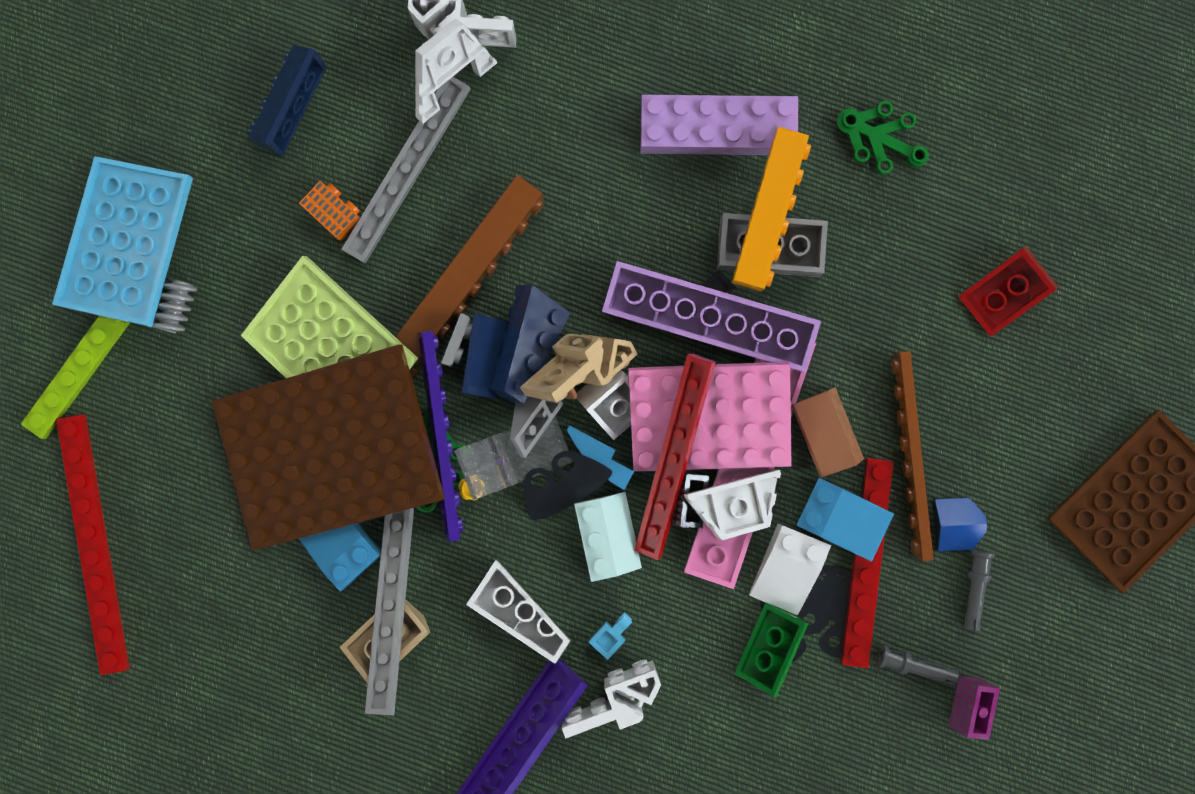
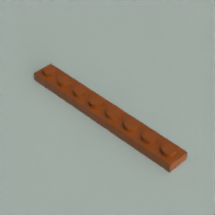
M911 351L899 352L894 354V359L891 360V368L893 374H896L897 384L894 385V395L896 400H899L900 410L897 411V421L899 426H902L903 436H900V448L902 452H905L906 462H903L902 469L904 477L908 479V488L905 489L907 503H910L911 513L908 514V523L910 529H913L914 539L911 540V550L913 555H916V559L929 561L934 559Z

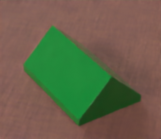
M765 602L734 674L771 696L777 697L808 623L796 615Z

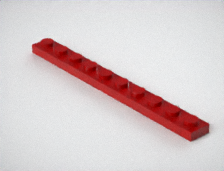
M86 415L56 419L100 675L126 671L130 667Z

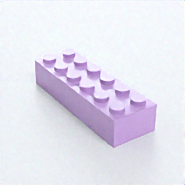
M642 95L640 154L768 155L778 126L798 132V96Z

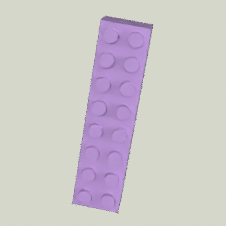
M619 261L616 263L602 312L764 361L789 362L791 369L806 372L821 321Z

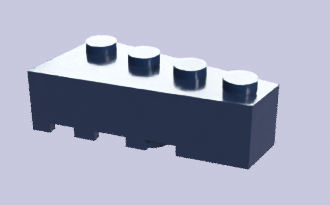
M516 285L514 306L510 307L508 314L510 321L507 332L503 333L501 340L503 347L500 356H497L489 385V390L508 402L525 403L528 396L524 395L520 387L544 366L552 346L556 343L570 315L568 310L533 285Z

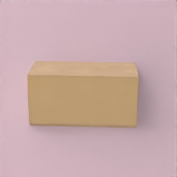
M406 599L399 661L430 633L424 615ZM375 614L340 646V649L367 684Z

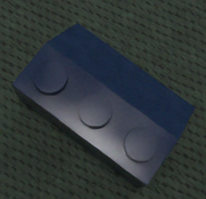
M474 314L462 389L463 394L498 399V395L489 390V385L497 356L501 354L503 347L501 340L503 333L507 332L508 321Z

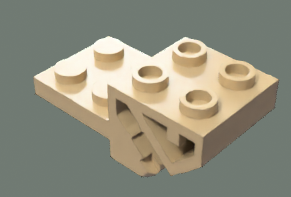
M567 334L552 346L556 356L520 388L525 396L557 403L563 400L575 385L580 383L598 386L608 384L615 374L629 365L630 361L637 355V352L631 341L584 334Z

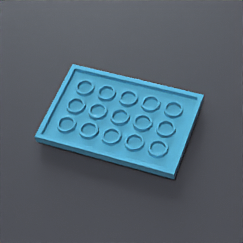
M94 156L52 305L152 327L193 178L186 174Z

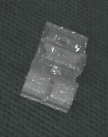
M556 416L552 419L526 458H521L510 439L511 430L455 450L472 499L475 500L524 481L525 475L532 469L543 468L548 471L553 470L551 463L554 456L562 451H569ZM562 457L558 460V467L572 463L573 460L569 457ZM541 473L534 474L532 477L538 476Z

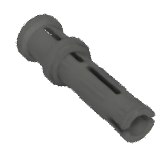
M971 550L973 555L971 571H968L967 574L971 581L963 628L980 631L986 585L992 579L990 568L995 554L981 550Z
M883 644L877 655V667L879 668L888 667L898 670L899 674L912 673L951 686H955V682L957 683L959 672L957 669L912 657V654L908 651H895Z

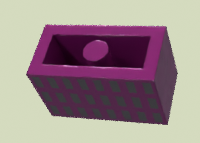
M959 676L948 726L967 738L989 740L1000 688L981 678Z

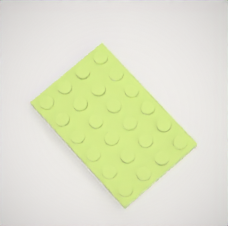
M307 256L300 258L241 334L285 378L402 344ZM403 345L410 370L418 360V357Z

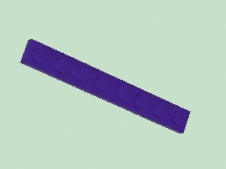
M433 331L417 332L434 460L445 497L444 500L440 501L444 535L450 542L460 540V532H463L461 517H457L456 511L460 501L458 492L454 491L453 481H456V472L454 466L450 465L449 458L450 455H453L451 440H447L446 430L449 429V419L447 414L443 413L442 405L446 403L444 388H440L439 378L442 377L441 363L437 362L435 353L439 351L437 336H433Z

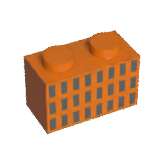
M319 181L299 204L332 235L343 242L358 223L360 217L357 214L360 210L349 200L345 204L339 198L342 193L331 183L326 186Z

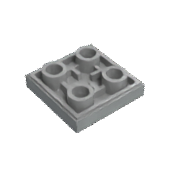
M460 314L442 359V364L449 367L453 366V363L459 364L464 352L460 345L463 339H469L472 330L469 316Z

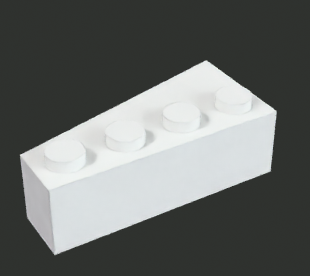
M495 560L466 604L555 664L571 641L497 560Z

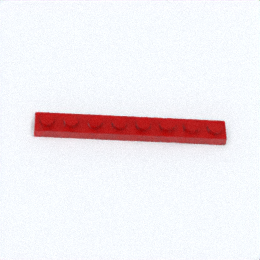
M692 353L687 354L635 546V551L655 560L662 558L716 363Z
M866 458L861 498L888 511L894 461ZM884 537L872 562L854 553L841 655L842 665L869 668Z

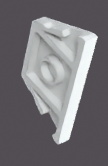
M780 470L768 471L684 494V497L718 540L729 539L770 527L773 515L772 507L775 504L777 495L774 492L777 478H780L781 472Z

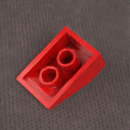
M1025 245L958 297L991 337L1057 290L1058 285Z

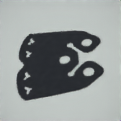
M826 565L822 567L819 575H827L823 581L820 578L816 579L800 612L796 616L804 620L805 615L810 613L816 618L814 624L807 626L804 635L818 634L829 624L830 620H834L835 625L831 626L819 639V647L830 656L839 657L842 654L852 571L844 567ZM836 574L846 576V578L840 581ZM760 600V606L762 611L765 602ZM830 637H838L840 644L837 647H831L828 643ZM801 640L792 662H795L806 651L805 640Z

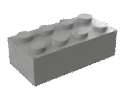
M722 214L719 226L717 270L735 271L751 215ZM785 218V220L789 221L785 236L780 235L778 245L782 246L778 261L772 262L770 271H774V274L820 277L824 274L828 221Z

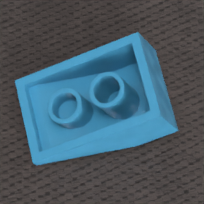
M819 478L797 526L872 562L894 514Z
M358 523L299 538L321 571L340 592L352 584L381 557L382 549Z

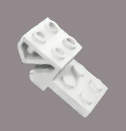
M408 0V10L414 24L428 40L454 19H457L465 25L483 46L516 48V33L513 20H509L505 16H495L493 19H488L477 14L467 15L463 0Z
M647 659L635 662L632 664L633 668L626 671L620 668L609 672L608 677L604 678L608 700L602 697L590 703L591 706L581 709L580 706L572 708L562 722V731L565 739L614 720L617 721L620 730L641 722L643 719V703L652 705L661 686L653 660L647 662Z

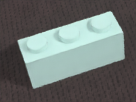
M625 492L580 501L574 504L591 582L616 577L642 568L639 552L635 551L636 539Z

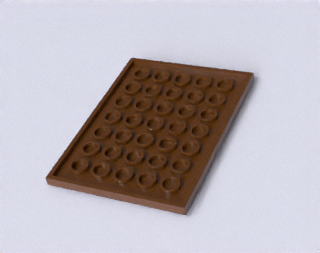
M403 344L212 401L252 551L445 499Z

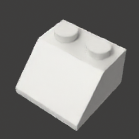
M622 370L615 374L611 382L606 385L586 384L577 392L578 401L613 440L631 425L629 378Z

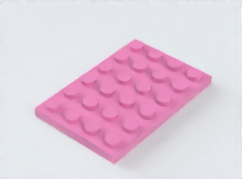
M790 363L716 364L686 470L791 466ZM684 366L629 368L634 471H656Z

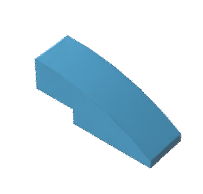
M569 425L567 431L581 454L611 469L612 475L608 480L625 490L634 471L611 459L615 449Z

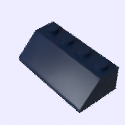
M293 45L291 51L285 54L282 61L283 67L279 75H276L272 80V90L268 98H264L262 101L260 114L249 128L248 139L280 157H283L327 67L317 52L311 48Z

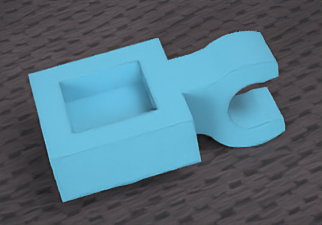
M624 612L613 626L606 621L589 639V643L608 660L625 642V638L621 634L632 623V619Z

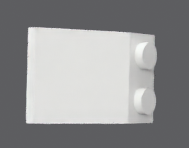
M777 524L749 596L798 615L822 570L831 545Z

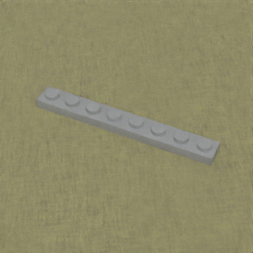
M452 77L438 88L435 96L440 110L425 123L420 121L417 123L342 247L343 251L366 264L471 90L470 86Z
M414 508L385 515L365 714L394 715Z

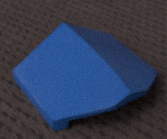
M970 498L934 499L937 551L973 550L987 531V521L984 513Z

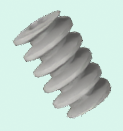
M166 277L171 283H164L163 288L169 292L161 293L160 298L166 302L158 304V308L163 312L156 313L155 318L160 322L153 323L152 327L176 334L177 331H185V327L179 324V322L188 321V317L183 315L182 312L191 311V308L185 302L194 301V298L188 292L197 291V288L189 283Z

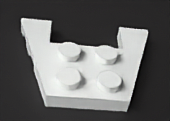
M457 19L443 27L441 31L415 51L416 118L422 123H425L440 110L434 92L471 62L473 71L481 77L497 64L495 58L477 41L465 25Z

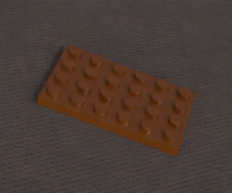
M1154 410L1046 519L1118 592L1124 594L1195 523V445L1160 410Z

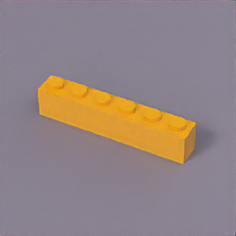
M779 126L775 131L731 281L732 284L762 292L766 286L770 287L774 276V271H770L772 262L778 261L782 246L778 245L780 235L785 236L789 224L785 217L788 210L792 211L796 200V195L792 194L794 186L800 185L804 170L800 169L802 160H807L811 145L807 144L809 135Z

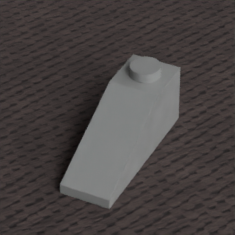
M528 396L524 404L515 403L510 439L521 458H526L562 407V401L556 403Z

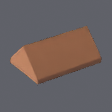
M836 387L791 405L820 478L856 466L864 460Z

